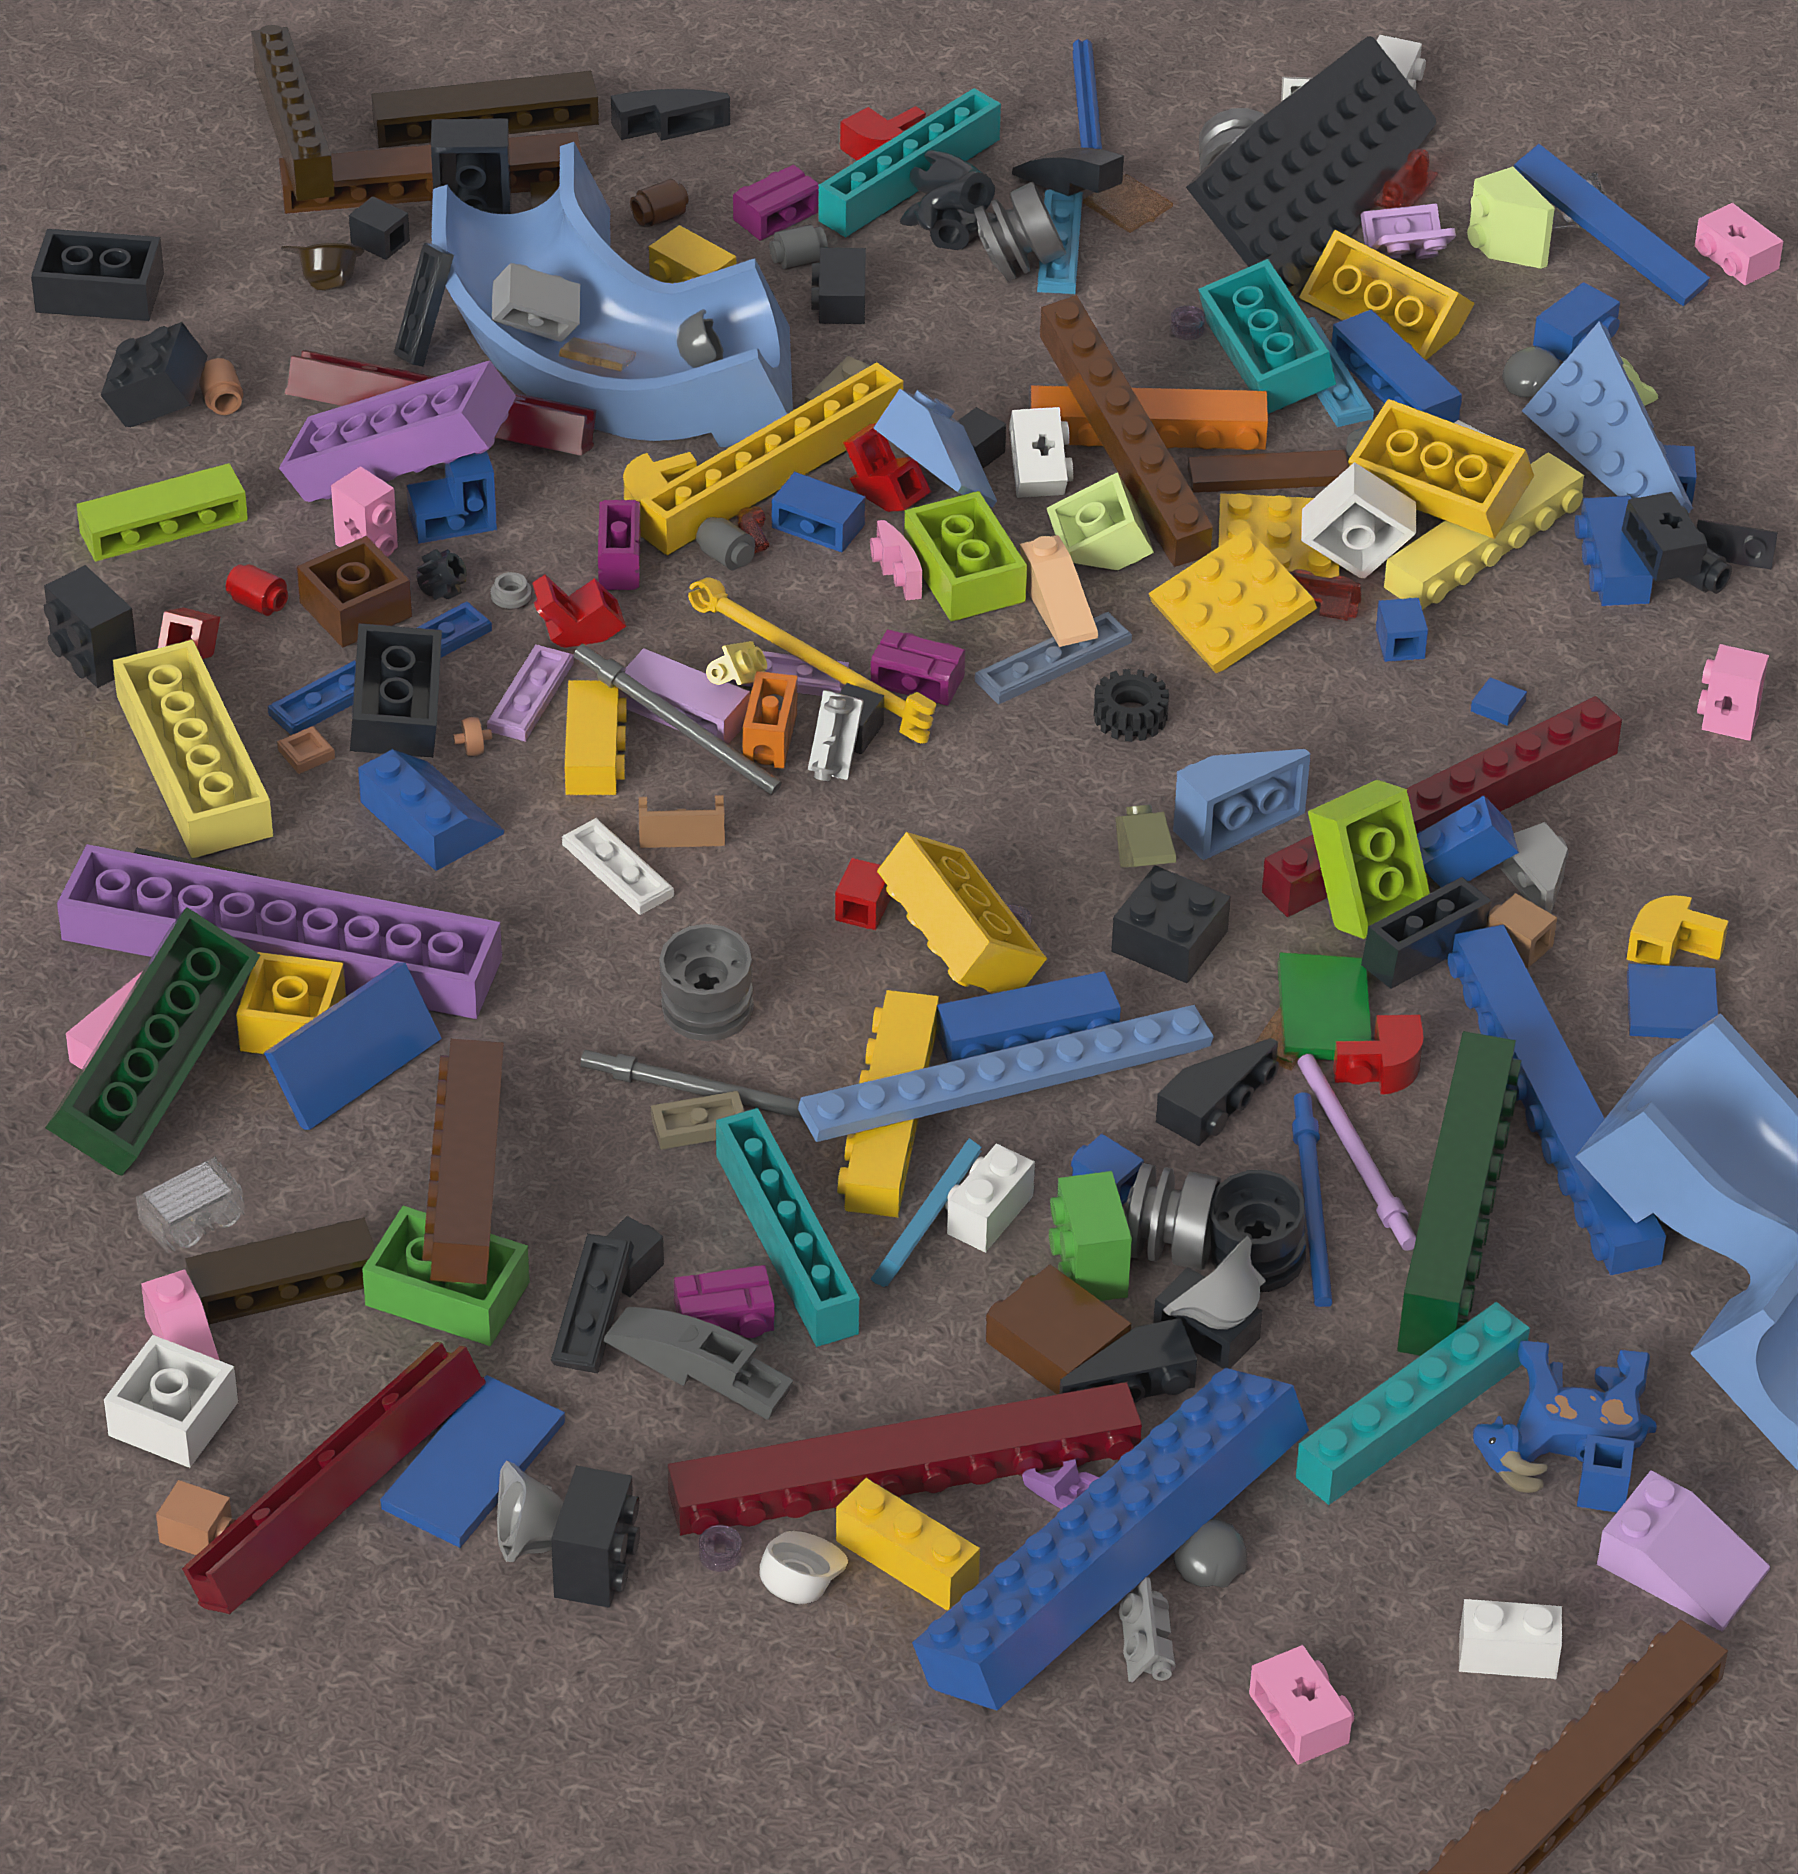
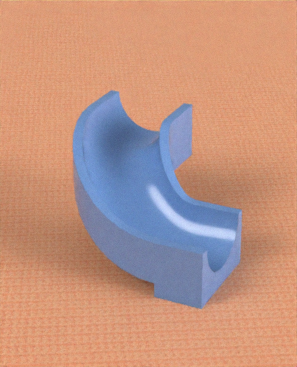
M574 142L560 146L559 188L546 202L531 210L516 214L488 213L475 209L461 201L450 190L448 185L433 189L432 244L454 255L445 286L480 348L494 366L527 396L595 409L597 411L594 429L620 437L662 441L686 439L712 433L719 447L732 446L793 411L790 326L755 258L673 284L660 282L639 272L610 248V208ZM510 263L526 265L530 269L549 275L561 276L565 280L580 284V324L562 342L506 326L492 320L493 281ZM705 309L706 314H704L703 319H713L712 328L718 335L723 347V359L692 368L680 356L676 342L677 329L689 316Z
M1720 1013L1652 1058L1575 1157L1635 1223L1654 1213L1675 1231L1736 1261L1748 1271L1750 1275L1748 1288L1729 1299L1690 1354L1798 1471V1098Z

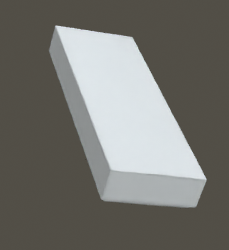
M597 818L562 836V845L639 915L674 897V888Z

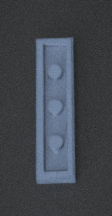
M1109 612L1093 618L1098 630V638L1062 647L1058 646L1054 637L1049 638L976 672L975 682L999 705L1132 643V634Z

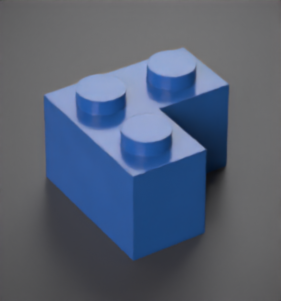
M487 451L481 454H468L459 457L451 463H445L446 478L406 485L408 514L418 544L497 530L494 470Z

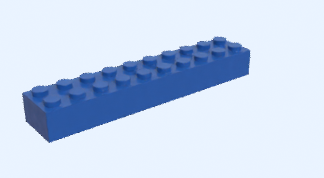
M1228 1368L1216 1373L1209 1383L1193 1397L1185 1400L1176 1412L1162 1424L1153 1428L1150 1434L1131 1451L1122 1455L1112 1468L1100 1478L1094 1480L1088 1489L1071 1504L1062 1508L1055 1518L1039 1532L1030 1536L1023 1546L1007 1560L998 1564L991 1574L975 1588L966 1592L958 1603L942 1617L933 1621L928 1629L912 1642L928 1685L935 1691L996 1711L1000 1709L1309 1431L1294 1386Z

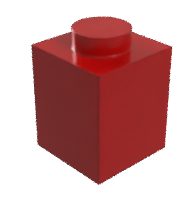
M184 607L164 611L158 648L193 640L202 659L212 657L215 651L220 616Z
M851 858L835 891V921L872 930L877 929L891 899V896L886 891L888 885L877 872L881 866L880 864Z

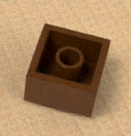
M367 536L297 566L300 604L342 648L357 642L359 623L392 626L412 617L410 580Z

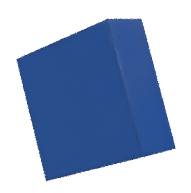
M1490 677L1472 700L1471 712L1508 726L1525 704L1527 691Z

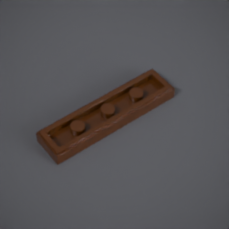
M1345 450L1188 457V472L1193 493L1324 487L1332 483L1348 468Z

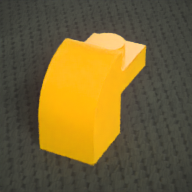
M691 452L656 462L652 461L648 453L636 457L624 470V500L640 502L641 498L697 466L696 459Z
M1673 895L1654 899L1640 910L1630 933L1627 960L1648 965L1670 966L1677 949L1720 960L1725 946L1729 921L1690 910L1691 897Z

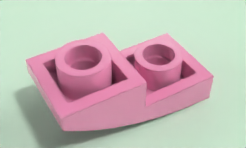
M885 520L877 521V537L870 539L872 561H880L883 575H893L895 587H903L906 600L922 599V568L915 551L894 526Z

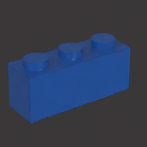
M1631 496L1583 498L1581 515L1575 516L1576 538L1583 539V564L1591 566L1589 572L1591 592H1598L1601 606L1649 604L1653 577L1621 530L1628 499H1631Z

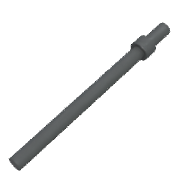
M581 644L576 649L574 658L596 672L598 680L610 688L616 686L769 794L773 795L782 784L780 780L626 674V668L614 659L606 660L585 644Z
M584 1050L581 1057V1067L613 1074V1079L631 1083L633 1079L703 1096L738 1091L742 1105L803 1119L798 1111L800 1100L640 1063L637 1057L622 1053L615 1057Z

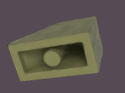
M1151 805L1126 807L1127 816L1115 817L1121 867L1176 863V853L1164 812L1152 813Z

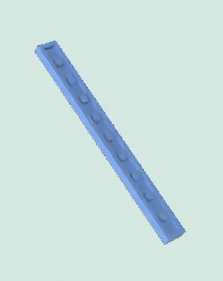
M1195 1005L801 1097L798 1111L815 1141L819 1142L1194 1052L1211 1046L1214 1036Z

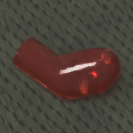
M753 506L750 509L745 507L737 515L738 527L750 534L755 540L754 554L765 551L770 546L761 529L766 520L765 514L758 506Z

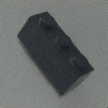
M1460 877L1368 926L1361 965L1392 989L1448 959V954L1453 952L1455 934L1486 928L1492 901L1463 877Z

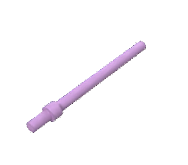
M1311 1054L1303 1055L1298 1060V1066L1378 1205L1376 1212L1386 1228L1392 1229L1403 1250L1409 1251L1414 1249L1416 1235L1407 1221L1408 1212L1400 1198L1392 1195L1314 1056Z

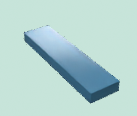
M1045 190L1044 204L1060 236L1066 254L1046 264L1039 261L1037 292L1075 294L1083 192H1078L1068 197L1053 190Z
M1315 317L1307 318L1330 353L1336 385L1316 394L1337 427L1372 420L1374 415L1373 408Z
M970 1138L967 1140L870 1280L883 1287L889 1285L947 1202L950 1190L955 1185H959L982 1152L980 1145Z

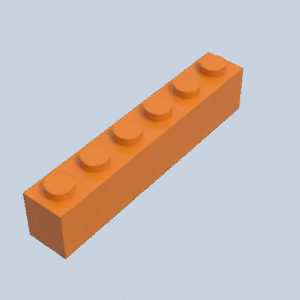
M1031 385L1030 409L1060 407L1061 421L1068 422L1069 445L1103 446L1069 386ZM1132 388L1166 448L1266 450L1268 427L1267 391Z

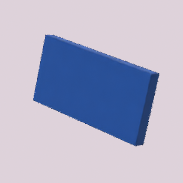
M397 962L265 1051L264 1054L300 1127L310 1130L442 1038L406 963Z
M488 1375L484 1377L486 1383L453 1413L380 1499L382 1510L459 1548L462 1547L497 1505L500 1470L506 1460L514 1463L524 1472L565 1423V1412Z

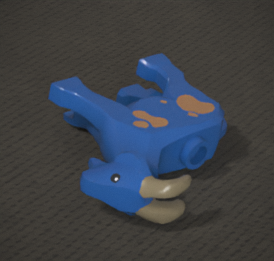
M1521 1341L1518 1348V1357L1520 1363L1528 1372L1529 1395L1520 1414L1517 1426L1514 1424H1506L1504 1426L1501 1416H1498L1492 1424H1478L1473 1431L1474 1443L1481 1451L1488 1465L1511 1488L1523 1493H1533L1543 1488V1480L1528 1477L1540 1475L1547 1471L1548 1466L1546 1464L1532 1463L1538 1456L1550 1452L1576 1457L1579 1461L1583 1462L1587 1434L1635 1441L1634 1450L1639 1448L1644 1443L1647 1434L1655 1433L1657 1430L1656 1422L1649 1416L1640 1413L1639 1397L1643 1394L1646 1387L1650 1363L1649 1353L1620 1350L1617 1358L1619 1368L1602 1366L1596 1368L1595 1381L1605 1391L1601 1392L1593 1388L1563 1387V1363L1552 1362L1549 1364V1344Z

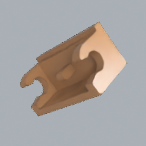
M715 795V810L677 809L675 811H647V797H639L640 848L725 846L724 795Z

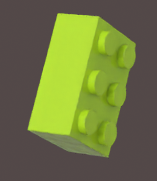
M979 491L905 510L904 537L919 559L924 580L951 622L1025 602L1027 565Z
M1375 780L1308 811L1333 923L1338 930L1365 939L1368 926L1430 894L1407 789Z

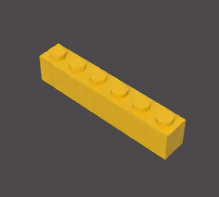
M886 990L883 1008L875 1007L872 1033H877L876 1039L869 1038L867 1043L865 1063L870 1065V1069L861 1071L859 1084L930 1066L936 1037L939 996ZM919 1118L857 1132L855 1135H847L845 1161L850 1162L848 1168H840L837 1187L838 1194H845V1211L899 1217Z

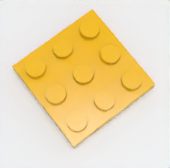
M1220 493L1218 547L1249 528L1303 587L1338 589L1339 564L1301 541L1302 509L1314 498Z
M1249 528L1148 593L1151 602L1215 673L1225 670L1317 609L1314 598Z

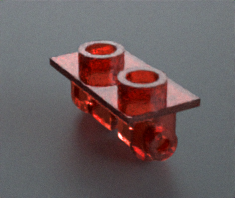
M1424 149L1412 150L1408 155L1407 162L1400 167L1391 179L1386 181L1383 189L1373 200L1375 205L1385 209L1414 206L1438 176L1437 172L1429 170L1428 152Z
M1302 569L1289 571L1314 598V601L1322 602L1319 612L1320 616L1348 621L1349 617L1357 618L1359 603L1362 601L1361 583H1355L1352 579L1343 576H1335L1333 578L1315 576L1312 572Z

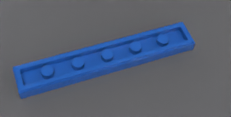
M1536 145L1514 164V168L1544 198L1682 306L1686 305L1708 286L1709 276L1542 145Z
M466 601L417 628L442 630L440 656L442 658L491 632L492 622ZM355 660L269 705L268 715L290 735H293L352 706Z

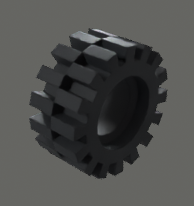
M1123 669V675L1121 676L1117 671L1110 673V679L1104 676L1100 679V685L1097 684L1095 688L1093 716H1095L1094 721L1096 725H1101L1100 730L1104 734L1112 730L1111 737L1118 740L1120 735H1125V741L1132 742V736H1138L1139 741L1146 740L1147 733L1152 737L1158 735V729L1163 730L1168 719L1169 691L1165 689L1166 684L1163 680L1157 682V676L1152 673L1148 677H1144L1145 671L1140 669L1137 670L1136 675L1131 674L1130 669ZM1125 702H1134L1141 704L1143 706L1138 708H1128L1121 706L1119 704Z

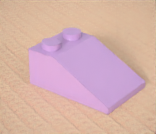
M1651 1470L1603 1529L1597 1561L1598 1566L1723 1632L1770 1570V1566L1693 1492Z

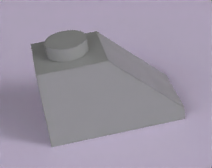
M1543 822L1514 833L1519 853L1498 864V867L1525 899L1552 914L1564 878L1568 848L1564 839L1561 836H1557L1547 823Z

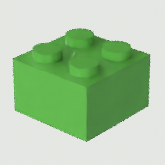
M1112 1171L1058 1178L1057 1197H1053L1050 1200L1052 1220L1056 1228L1049 1229L1051 1252L1053 1255H1060L1062 1260L1058 1264V1270L1100 1301L1127 1298L1132 1237Z

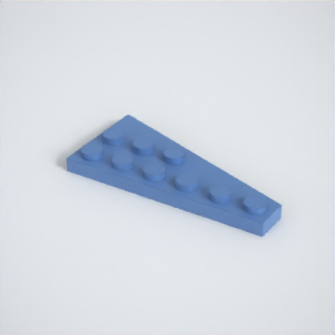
M1598 322L1523 408L1522 412L1617 496H1631V499L1672 492L1681 506L1685 507L1689 513L1693 507L1677 473L1672 470L1668 462L1665 448L1662 442L1657 439L1653 430V423L1633 382L1629 380L1624 370V363L1620 354L1612 345L1608 329L1601 322Z

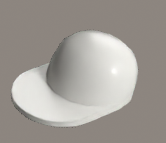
M788 1531L771 1540L767 1545L760 1563V1578L765 1587L775 1596L791 1603L807 1604L817 1601L824 1594L830 1581L846 1569L848 1559L837 1546L821 1537L805 1532Z

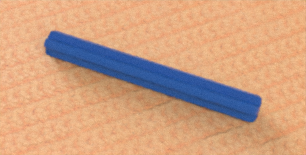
M1077 39L1073 43L1072 52L1081 148L1102 149L1093 46L1088 39L1084 41Z

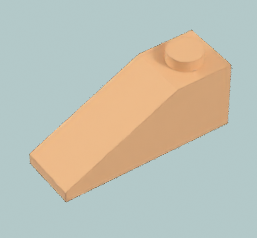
M1059 535L1051 537L1041 536L1034 541L1021 543V557L1027 565L1026 589L1058 646L1062 647L1098 638V630L1071 555Z

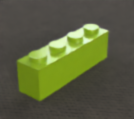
M230 463L77 504L80 534L95 562L248 520L246 493Z

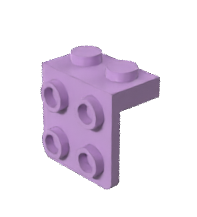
M1437 204L1364 211L1361 214L1365 245L1395 261L1401 260V255L1415 253L1416 259L1438 256V251L1447 248V244L1456 237L1455 228L1441 229Z

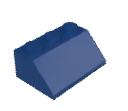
M392 749L358 767L361 803L435 871L504 834L503 828L428 761Z

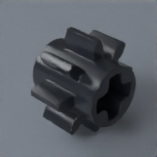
M435 549L422 556L424 564L417 567L416 578L420 589L426 595L433 596L434 600H437L441 597L451 599L462 593L459 585L466 582L467 569L463 560L457 554L450 553L448 549L441 553L438 549Z

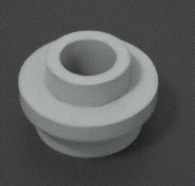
M515 572L499 575L491 587L492 601L502 608L514 609L522 607L530 601L532 596L531 586L526 578Z

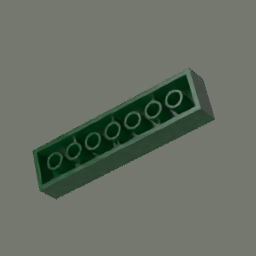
M1466 1031L1462 1033L1404 1290L1397 1352L1421 1356L1469 1322V1319H1463L1461 1316H1468L1473 1307L1476 1286L1468 1283L1469 1281L1475 1282L1480 1274L1483 1252L1476 1251V1248L1482 1249L1486 1245L1490 1219L1483 1218V1214L1490 1215V1213H1493L1497 1186L1490 1185V1182L1500 1180L1504 1154L1497 1153V1149L1504 1150L1507 1147L1511 1122L1503 1120L1504 1117H1513L1518 1090L1509 1089L1510 1085H1518L1522 1060L1514 1058L1516 1040Z

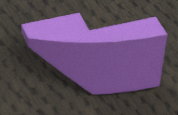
M1075 1459L1063 1462L1064 1466L1057 1471L1040 1474L1036 1472L1035 1468L1026 1470L1022 1474L1024 1485L1060 1509L1068 1506L1088 1489L1094 1480L1100 1478L1087 1472L1078 1473Z

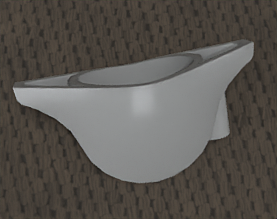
M1248 1235L1212 1273L1171 1302L1163 1311L1170 1316L1184 1315L1194 1318L1206 1326L1215 1329H1229L1242 1323L1257 1307L1260 1298V1286L1266 1282L1251 1265L1250 1253L1252 1242Z
M507 1460L500 1470L497 1534L498 1544L506 1562H515L522 1555L544 1553L552 1549L551 1538L564 1502L552 1491L551 1486L538 1482L524 1473L517 1465Z

